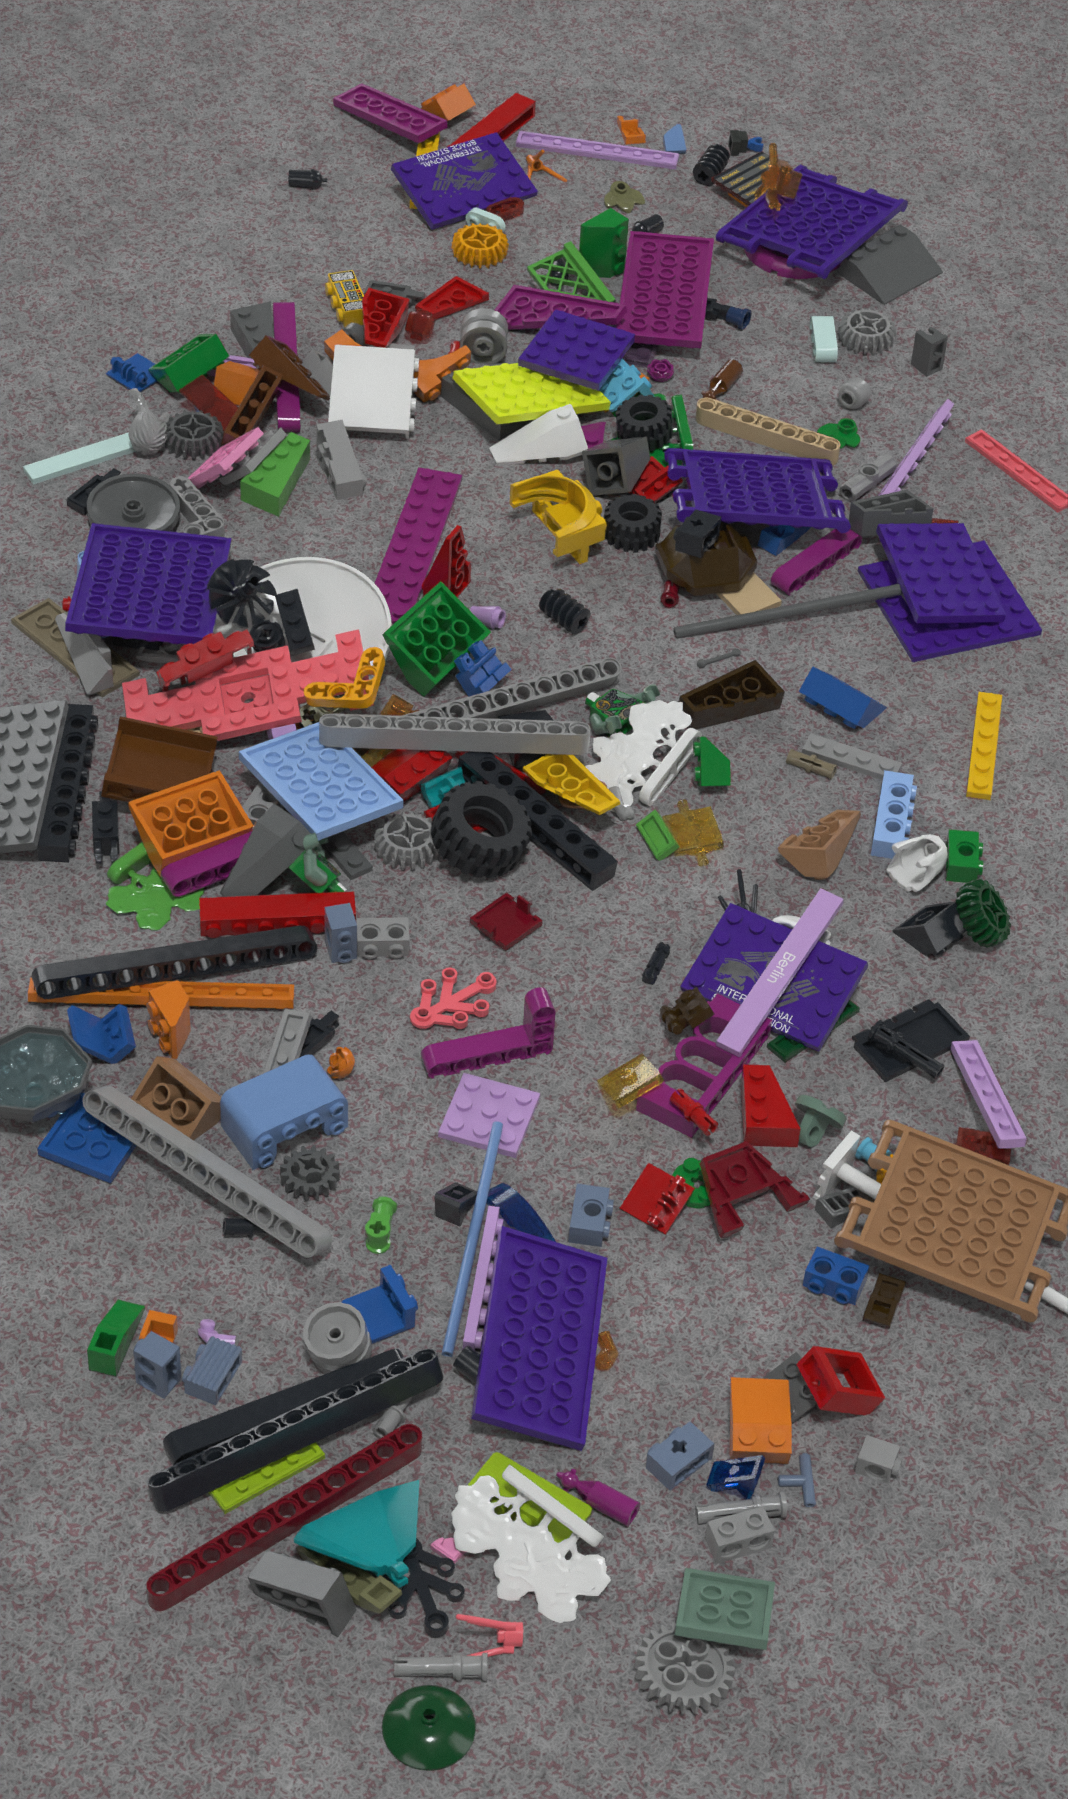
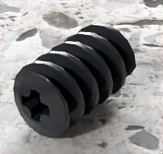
M719 144L709 146L693 168V176L696 182L705 186H712L714 184L712 181L716 180L713 177L721 174L728 164L730 158L729 151Z
M563 589L546 591L539 602L540 610L571 632L572 635H576L584 629L591 615L589 609L584 608V605L571 598V595L565 594Z

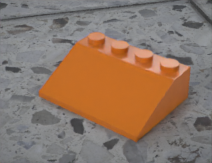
M220 770L128 802L148 857L159 876L163 868L173 862L253 831L254 825Z

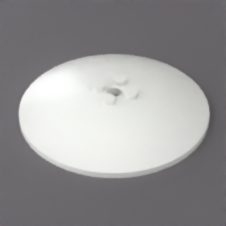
M318 557L289 558L260 567L269 572L270 576L259 582L269 580L277 594L298 588L315 650L294 656L290 652L291 662L338 652L335 635L358 629L361 635L363 650L365 651L370 647H378L383 651L386 660L390 648L382 634L392 626V619L383 594L365 574L345 563ZM257 592V596L274 601L273 611L270 615L256 601H253V605L266 618L265 620H270L273 623L276 621L280 624L287 646L288 641L275 596ZM247 605L245 610L249 628L243 629L232 623L240 608L236 607L228 625L217 614L214 634L221 631L226 639L236 631L242 632L247 629L250 632L254 625H252L250 609ZM243 648L233 653L234 657L247 655ZM368 675L369 680L374 678V675ZM253 698L247 699V700L244 701V703H250V702H252L254 699H253ZM307 702L300 704V708L306 705ZM324 707L327 710L333 709V707Z

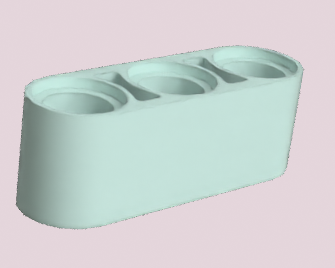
M811 316V340L814 343L812 347L813 355L816 356L814 362L836 363L838 347L833 316Z

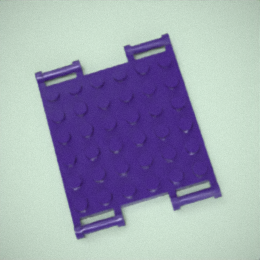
M800 164L723 226L716 234V241L720 243L727 242L744 248L746 252L751 254L756 252L759 245L768 247L771 250L787 254L789 256L787 259L788 267H797L817 274L819 278L826 279L832 269L900 211L904 212L908 201L901 198L898 200L877 193V190L869 188L865 193H861L836 184V176H827L809 170L807 166Z
M668 448L664 452V459L668 462L669 467L667 471L668 477L671 480L686 477L688 489H676L672 494L673 500L677 504L676 515L680 522H684L685 518L689 517L697 509L720 516L721 521L725 523L744 522L749 525L763 523L770 526L790 525L794 528L806 526L819 530L834 528L840 533H846L851 528L849 520L845 517L844 503L841 500L827 499L824 490L825 487L827 491L831 492L838 487V482L832 474L833 466L830 460ZM676 460H682L683 466L677 465ZM685 501H691L692 507H687Z

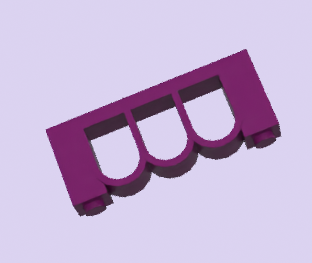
M718 993L711 1002L707 1001L715 1015L693 1028V1036L685 1038L677 1044L674 1060L661 1065L657 1071L656 1080L651 1078L645 1086L641 1085L635 1095V1100H637L636 1111L693 1138L699 1128L692 1121L688 1122L684 1118V1114L670 1102L673 1092H677V1090L669 1087L665 1082L681 1080L704 1091L699 1100L690 1098L695 1102L701 1103L704 1111L710 1115L742 1073L743 1064L750 1063L771 1033L772 1019L766 1017L740 1057L717 1047L716 1043L702 1036L708 1032L721 1034L741 1006ZM689 1056L702 1057L722 1067V1070L715 1076L688 1063L684 1058Z

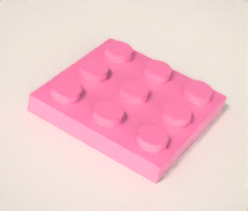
M257 427L221 446L188 479L199 489L207 482H213L220 474L222 476L226 475L233 469V463L236 464L246 457L244 453L246 450L250 451L259 444L257 440L263 435V432Z

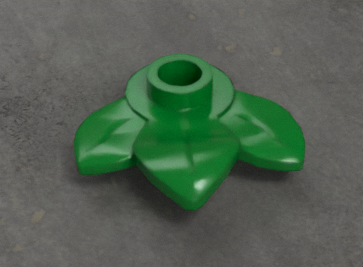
M849 418L841 419L838 424L827 423L817 430V433L837 439L841 444L840 449L846 445L855 448L860 444L861 440L857 434L858 428L855 421Z

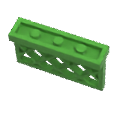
M571 241L564 244L563 250L527 266V271L542 290L616 303V299ZM561 258L566 262L565 267L553 265L554 261ZM540 268L548 269L547 276L537 274L536 270ZM551 271L563 272L562 278L550 277ZM566 273L576 275V282L565 280ZM548 282L559 284L558 290L549 289L547 287ZM562 286L574 287L573 293L561 291ZM577 288L586 289L588 295L576 294Z

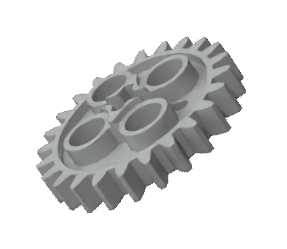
M672 1622L671 1630H668L664 1625L660 1626L659 1633L651 1630L649 1638L644 1637L641 1646H638L634 1668L637 1669L635 1678L641 1679L640 1689L649 1688L647 1697H659L658 1706L664 1702L669 1703V1711H672L675 1706H680L682 1714L685 1713L687 1707H691L694 1714H697L699 1706H702L706 1711H709L711 1703L718 1706L721 1697H727L734 1680L735 1667H732L734 1658L727 1656L729 1647H720V1643L676 1636L675 1622Z

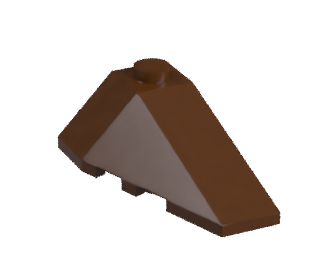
M265 335L249 354L254 360L253 365L259 371L264 365L282 374L283 380L327 401L330 400V395L316 379L310 377L312 375L311 371L301 365L303 361L286 343Z

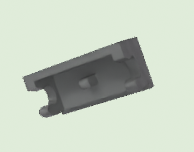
M929 327L928 330L933 335H928L922 330L916 331L911 365L926 377L943 369L948 339L946 334L943 335L933 327Z

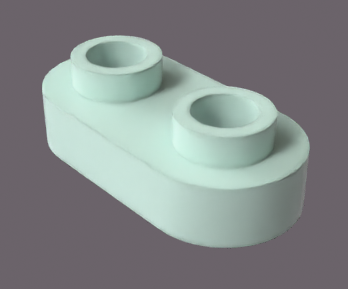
M473 208L466 215L468 226H471L472 223L475 225L480 223L482 225L489 224L490 227L496 226L497 229L505 231L506 226L503 219L495 214L479 208Z

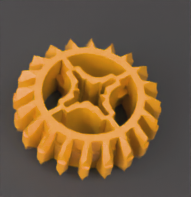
M472 223L471 226L464 225L463 228H459L454 233L452 252L457 261H462L464 266L469 263L471 268L478 265L479 269H481L482 265L489 269L490 264L496 266L498 262L502 263L503 259H506L509 247L506 234L501 229H497L496 226L490 227L489 224L482 225L481 223L479 225Z

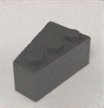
M906 489L852 501L849 522L851 529L860 536H877L876 529L878 524H931L933 508Z
M267 1550L248 1576L256 1596L287 1612L294 1608L308 1616L307 1622L314 1625L316 1621H319L329 1626L332 1630L331 1634L339 1637L357 1610L343 1574L335 1568L328 1569L315 1565L309 1560L302 1561L292 1558L285 1553H275Z

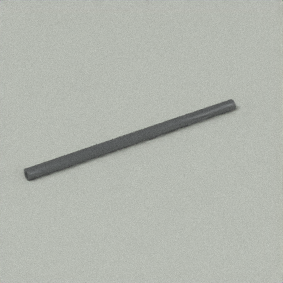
M899 584L677 626L673 628V632L676 635V639L900 596L902 595V590Z

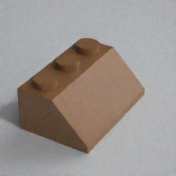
M157 1056L131 1098L192 1140L204 1134L221 1119V1096L173 1058Z

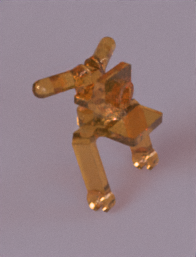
M771 143L769 145L770 165L761 174L763 183L754 193V197L758 199L767 191L766 201L768 208H775L777 211H780L782 205L779 203L777 195L780 194L794 199L802 179V173L794 171L788 161L778 159L777 145Z

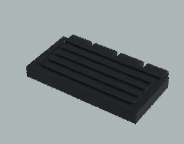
M929 999L913 1006L912 1009L909 1008L892 1016V1020L890 1018L884 1020L885 1026L896 1033L901 1032L904 1040L932 1058L950 1051L953 1041H969L970 1035L939 1002L934 1004ZM870 1029L852 1036V1040L855 1041L854 1049L884 1082H888L917 1067L897 1053L889 1054L886 1052V1048L876 1041H869Z

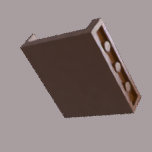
M120 716L107 773L105 772L101 797L130 802L210 774L218 737Z

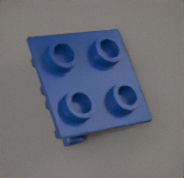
M138 353L126 361L121 357H113L110 361L112 369L106 372V375L128 389L137 388L140 392L157 382L148 371L155 363Z

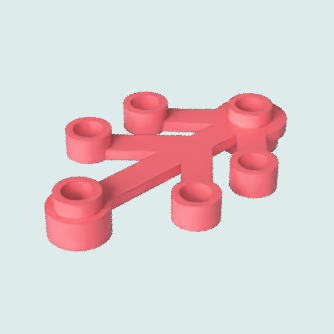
M451 967L445 968L442 971L443 986L440 1002L431 1006L432 996L436 994V982L432 979L423 980L421 982V1003L419 1007L411 1011L410 1021L419 1029H427L434 1024L464 1029L468 1025V1014H474L477 1017H485L489 1014V1003L483 999L476 1000L474 1004L462 1002L479 992L482 994L494 992L496 989V978L490 972H482L476 978L475 983L452 995L453 985L457 982V971ZM445 1011L455 1012L453 1016L441 1014Z

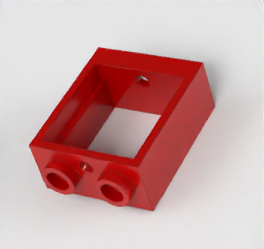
M813 1346L796 1364L820 1410L865 1416L870 1414L885 1399L862 1353ZM836 1373L844 1374L850 1388L842 1386Z

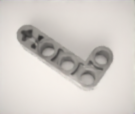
M183 476L173 478L170 486L179 497L180 512L190 523L183 528V533L225 537L223 518L195 485Z

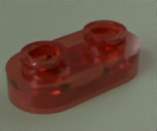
M510 197L487 206L486 211L501 217L503 221H507L523 214L524 201L517 197Z

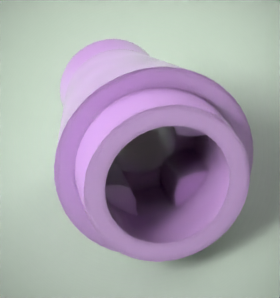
M472 606L470 608V611L484 625L495 629V627L502 628L505 623L506 612L499 606Z

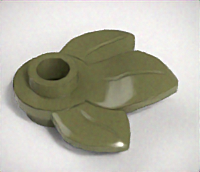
M616 181L611 184L610 192L604 197V203L607 208L617 205L623 212L630 213L635 204H645V199L638 190L630 188L627 183Z

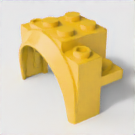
M558 469L510 484L509 504L516 508L533 502V513L556 537L553 554L556 557H560L570 553L579 564L588 562L589 546L605 540V530L607 528L606 521L601 516L602 506L593 497L591 492L578 480L564 477ZM551 501L557 502L558 504L552 505Z

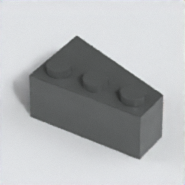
M271 301L230 310L231 331L247 358H251L249 354L265 335L273 338Z

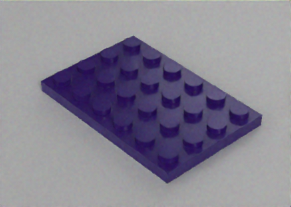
M964 523L878 524L876 529L877 535L916 623L1004 622L1006 614Z

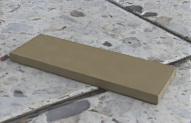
M47 598L11 619V623L80 679L55 621L56 616L65 613V610L50 598ZM109 646L108 648L111 651L113 687L96 692L101 697L122 686V683L129 682L140 676L138 669Z

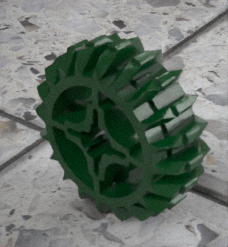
M982 879L970 881L960 887L959 891L956 892L957 899L955 901L958 905L956 910L959 912V919L962 921L963 927L967 930V935L972 936L973 941L977 942L979 946L986 948L996 946L1008 939V935H1010L1009 928H1011L1010 916L1007 913L1008 908L1004 905V899H1001L999 896V891H995L992 884Z

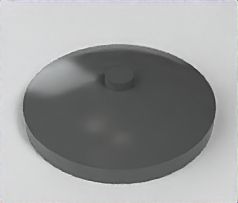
M122 474L104 480L92 490L87 500V516L90 524L171 531L176 526L180 517V501L175 490L159 478L145 474Z

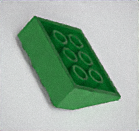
M440 581L387 629L382 636L387 645H389L406 680L425 697L457 667L454 660L466 652L470 655L471 653L468 648L479 640L483 642L491 631Z

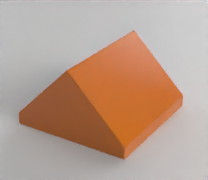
M227 361L217 366L213 387L214 399L239 406L260 371L232 361Z

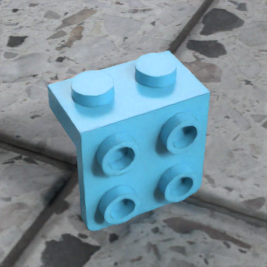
M623 358L599 390L611 402L610 412H615L618 406L622 405L623 401L629 400L638 391L643 396L653 395L655 397L650 390L653 387L645 377L641 379L639 377L641 375L639 370L633 364L629 366Z

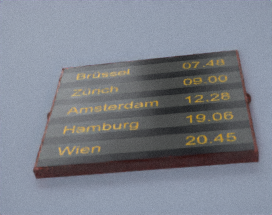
M761 151L712 177L711 182L749 206L792 170Z

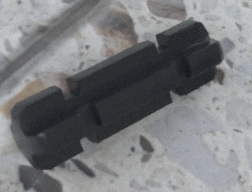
M663 942L657 944L656 951L653 952L646 966L647 968L642 974V982L650 985L656 982L657 975L660 974L666 961L665 958L667 959L670 953L669 944H664Z

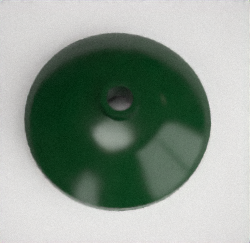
M436 1685L416 1686L400 1693L388 1705L382 1720V1735L387 1749L399 1762L418 1770L435 1771L452 1766L467 1754L475 1738V1718L468 1703L454 1691ZM426 1715L434 1716V1718L431 1720L425 1719L424 1717Z

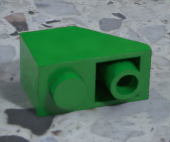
M697 737V742H693V755L697 757L698 767H694V781H698V786H731L730 760L706 737Z

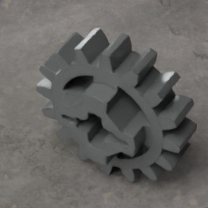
M315 1145L311 1147V1150H306L305 1146H301V1152L293 1149L291 1150V1157L284 1156V1164L280 1165L281 1184H285L287 1192L294 1190V1197L303 1194L304 1200H308L309 1195H313L317 1200L320 1193L328 1196L329 1188L336 1189L337 1181L340 1180L339 1161H335L333 1153L326 1155V1148L316 1151Z

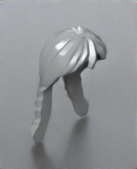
M137 388L130 389L129 393L135 399L138 414L130 426L129 440L135 451L141 452L145 456L154 455L166 443V422L169 421V417H172L171 413L166 411L157 419L153 412L149 410V405L144 399L143 394Z

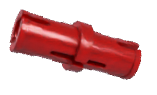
M681 1088L677 1089V1092H673L670 1102L684 1114V1118L688 1122L692 1121L706 1136L711 1135L708 1130L712 1133L716 1131L718 1122L704 1111L701 1103L692 1100Z

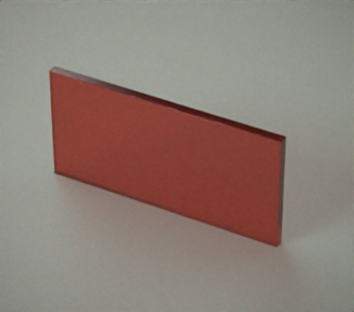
M203 374L179 390L199 411L202 410L203 414L210 413L211 417H217V420L221 422L223 431H225L238 409Z

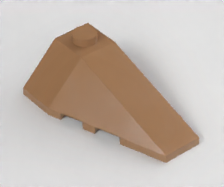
M836 810L821 818L819 825L803 828V834L800 836L791 835L787 837L778 847V852L803 876L814 877L817 880L826 879L838 867L859 821L861 811Z

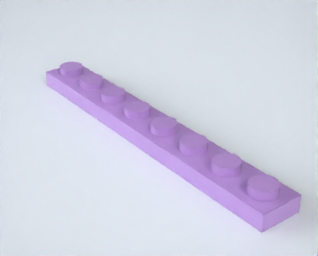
M949 399L936 410L879 495L901 490L898 486H902L910 476L907 473L910 474L918 465L916 460L919 461L927 452L924 448L927 449L935 440L933 435L937 436L944 427L941 423L945 424L951 417L952 413L949 411L954 403Z

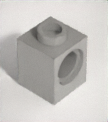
M866 1435L858 1456L855 1473L889 1484L891 1476H898L903 1460L898 1458L900 1446Z

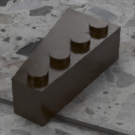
M755 659L680 695L678 702L683 703V711L691 716L692 722L687 728L700 729L780 709L785 691Z

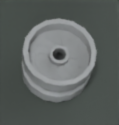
M486 308L476 309L465 315L461 322L460 348L466 345L470 349L471 362L494 364L504 357L507 352L508 324L505 317L495 310Z
M341 1302L327 1303L317 1308L307 1318L303 1328V1340L315 1367L324 1374L370 1357L372 1352L370 1334L361 1313L352 1305Z

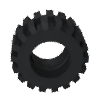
M638 395V397H631L629 400L623 401L622 405L618 406L616 424L619 440L647 437L649 450L654 451L656 448H662L663 444H667L670 438H672V411L667 401L661 400L658 396Z
M625 494L622 497H615L613 501L607 503L604 511V519L607 524L605 540H608L610 546L615 544V549L617 550L624 548L623 552L633 550V553H638L639 549H642L644 552L647 551L648 546L653 548L655 543H658L662 511L659 509V505L654 503L652 499H646V496Z

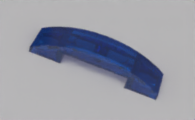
M505 1183L489 1189L487 1205L499 1207V1214L511 1229L556 1242L537 1212L515 1189Z

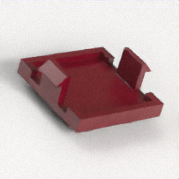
M505 893L470 917V923L505 951L541 927L543 920L537 915L533 916L530 913V906L533 904L525 897L518 895L517 902H515L514 897L508 893Z

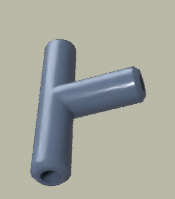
M803 1453L799 1456L801 1475H779L777 1479L778 1486H802L804 1506L814 1507L816 1500L811 1457L809 1454Z

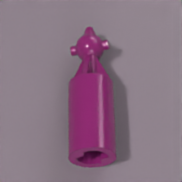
M571 1469L570 1472L566 1473L557 1472L556 1476L561 1480L564 1491L569 1492V1489L575 1488L586 1504L629 1527L638 1514L641 1503L600 1481L579 1480L575 1469Z

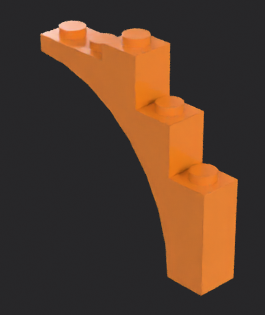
M342 329L324 341V351L332 361H334L335 345L361 346ZM465 345L450 354L434 359L420 360L419 371L414 372V378H418L417 392L414 393L423 402L436 399L441 393L442 377L457 369L463 370L470 364V349Z

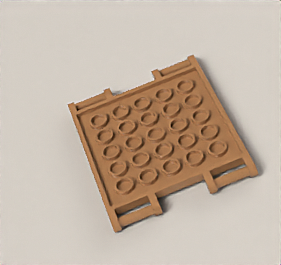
M886 1120L882 1126V1135L875 1152L871 1153L868 1159V1165L871 1168L887 1170L874 1203L860 1197H853L849 1203L850 1211L841 1231L837 1232L834 1243L840 1248H852L1018 1314L1026 1322H1035L1039 1314L1038 1305L1045 1287H1048L1050 1284L1051 1275L1043 1269L1032 1266L1044 1232L1050 1234L1056 1241H1064L1067 1237L1068 1188L894 1120ZM898 1136L901 1139L893 1158L886 1156L885 1154L892 1138ZM1056 1199H1059L1063 1202V1207L1057 1222L1049 1218ZM864 1213L868 1215V1218L859 1237L852 1234L860 1214ZM1028 1278L1033 1280L1034 1286L1028 1302L1025 1303L1019 1299Z

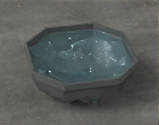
M25 1025L0 1037V1118L16 1120L18 1123L23 1121L33 1123L46 1117L52 1118L56 1117L57 1114L61 1115L66 1109L73 1107L76 1101L80 1099L81 1094L86 1089V1081L92 1066V1060L65 1029Z

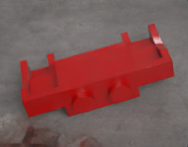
M247 629L242 632L236 631L226 639L221 631L216 634L210 633L199 642L182 646L176 652L178 661L168 662L156 672L158 683L164 692L168 691L170 682L179 679L181 685L186 684V679L189 683L232 664L233 653L243 648L247 655L252 654L251 647L254 646V641Z

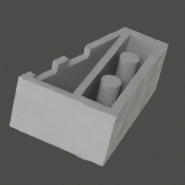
M343 420L316 424L317 460L336 500L363 495V487H366L365 476L360 472Z

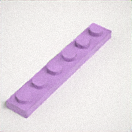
M953 1041L951 1052L998 1148L1025 1147L1026 1136L978 1041Z
M488 1206L464 1333L463 1349L468 1345L474 1350L475 1348L481 1349L483 1332L479 1331V1326H485L487 1309L483 1308L484 1302L488 1303L490 1286L487 1283L488 1280L492 1279L494 1263H491L492 1257L495 1258L497 1245L495 1239L504 1223V1219H499V1207Z

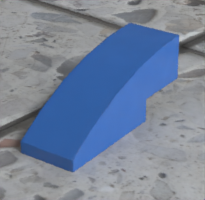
M769 526L762 530L758 546L776 556L804 535L811 527Z

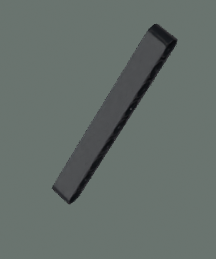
M391 1349L177 1429L163 1439L164 1447L173 1465L396 1362L404 1358L401 1350Z

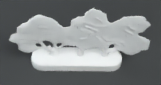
M657 700L651 701L648 704L633 705L630 708L629 722L634 731L631 735L619 732L612 734L609 738L604 736L593 738V752L601 757V762L586 765L585 767L599 781L604 782L608 789L613 786L619 787L625 807L632 805V791L634 787L643 786L639 794L640 801L651 806L663 794L692 756L693 742H697V737H702V733L694 728H688L676 742V731L685 729L692 722L691 716L683 711L682 702L672 701L666 703ZM671 724L675 725L674 730L670 728ZM662 728H666L670 733L667 735L668 740L662 736ZM661 739V740H663L664 742H663V743H657L656 741H658V740ZM669 745L672 749L662 762L653 758V752L657 747ZM652 765L657 766L649 779L645 781L641 772ZM631 779V780H634V781H636V782L633 783V784H630V783L627 782V780Z
M510 1464L503 1472L502 1477L517 1489L516 1497L500 1496L499 1485L489 1475L479 1477L472 1486L459 1485L458 1492L455 1494L458 1505L451 1513L452 1524L455 1528L453 1535L455 1548L459 1551L474 1554L489 1549H496L498 1551L499 1558L494 1563L495 1576L500 1581L497 1585L498 1598L519 1601L527 1592H535L540 1613L558 1623L571 1622L576 1619L578 1608L576 1596H599L611 1581L610 1576L606 1574L605 1558L600 1555L584 1556L578 1553L576 1546L577 1540L582 1538L591 1546L596 1547L604 1536ZM493 1496L499 1498V1500L495 1503L490 1502V1499ZM530 1500L547 1512L539 1525L534 1527L525 1524L520 1516V1507ZM504 1503V1506L507 1508L510 1505L513 1507L505 1514L498 1515L494 1512L495 1507ZM513 1512L517 1514L515 1521H512L510 1516ZM553 1518L573 1531L570 1538L560 1543L554 1541L547 1527ZM568 1550L572 1553L570 1560L565 1559Z

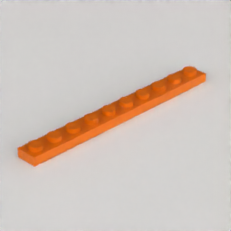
M30 978L28 1002L91 1003L94 1005L134 1004L146 1006V1003L149 1002V990L173 981L43 999L37 995L33 980ZM179 981L189 997V1006L249 1007L253 1009H293L295 984Z

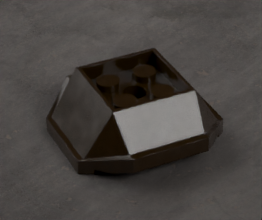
M722 521L719 538L701 558L675 551L676 541H674L673 536L676 528L681 525H676L662 542L656 544L655 552L666 578L679 586L685 587L686 591L694 596L740 591L745 581L757 568V559L746 535L739 534L729 523Z

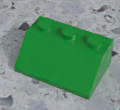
M612 208L584 222L580 228L579 252L599 278H611L616 274L623 273L625 270L629 219Z
M199 334L150 367L148 371L169 392L182 393L190 388V383L195 380L197 382L207 376L206 372L212 368L215 370L217 366L223 364L224 360L230 356L217 334Z

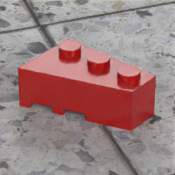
M743 1064L741 1076L743 1142L747 1141L752 1146L798 1148L801 1128L771 1066Z

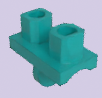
M457 767L421 784V792L424 799L427 800L429 807L439 805L451 788L465 783L462 768Z

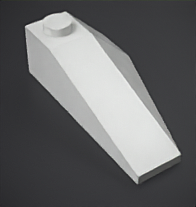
M571 404L545 413L489 447L496 464H523L526 460L533 459L545 462L547 458L560 457V460H568L582 455V451L588 449L580 421Z

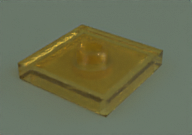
M643 1053L597 1080L601 1089L618 1109L664 1081L661 1073Z

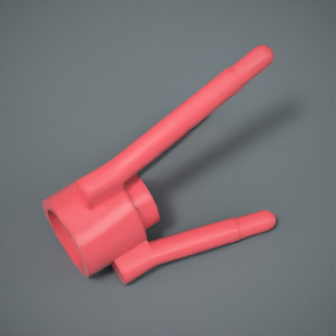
M456 1615L457 1620L497 1629V1643H503V1647L466 1656H481L482 1653H488V1657L499 1654H514V1647H522L523 1622H503L470 1615Z

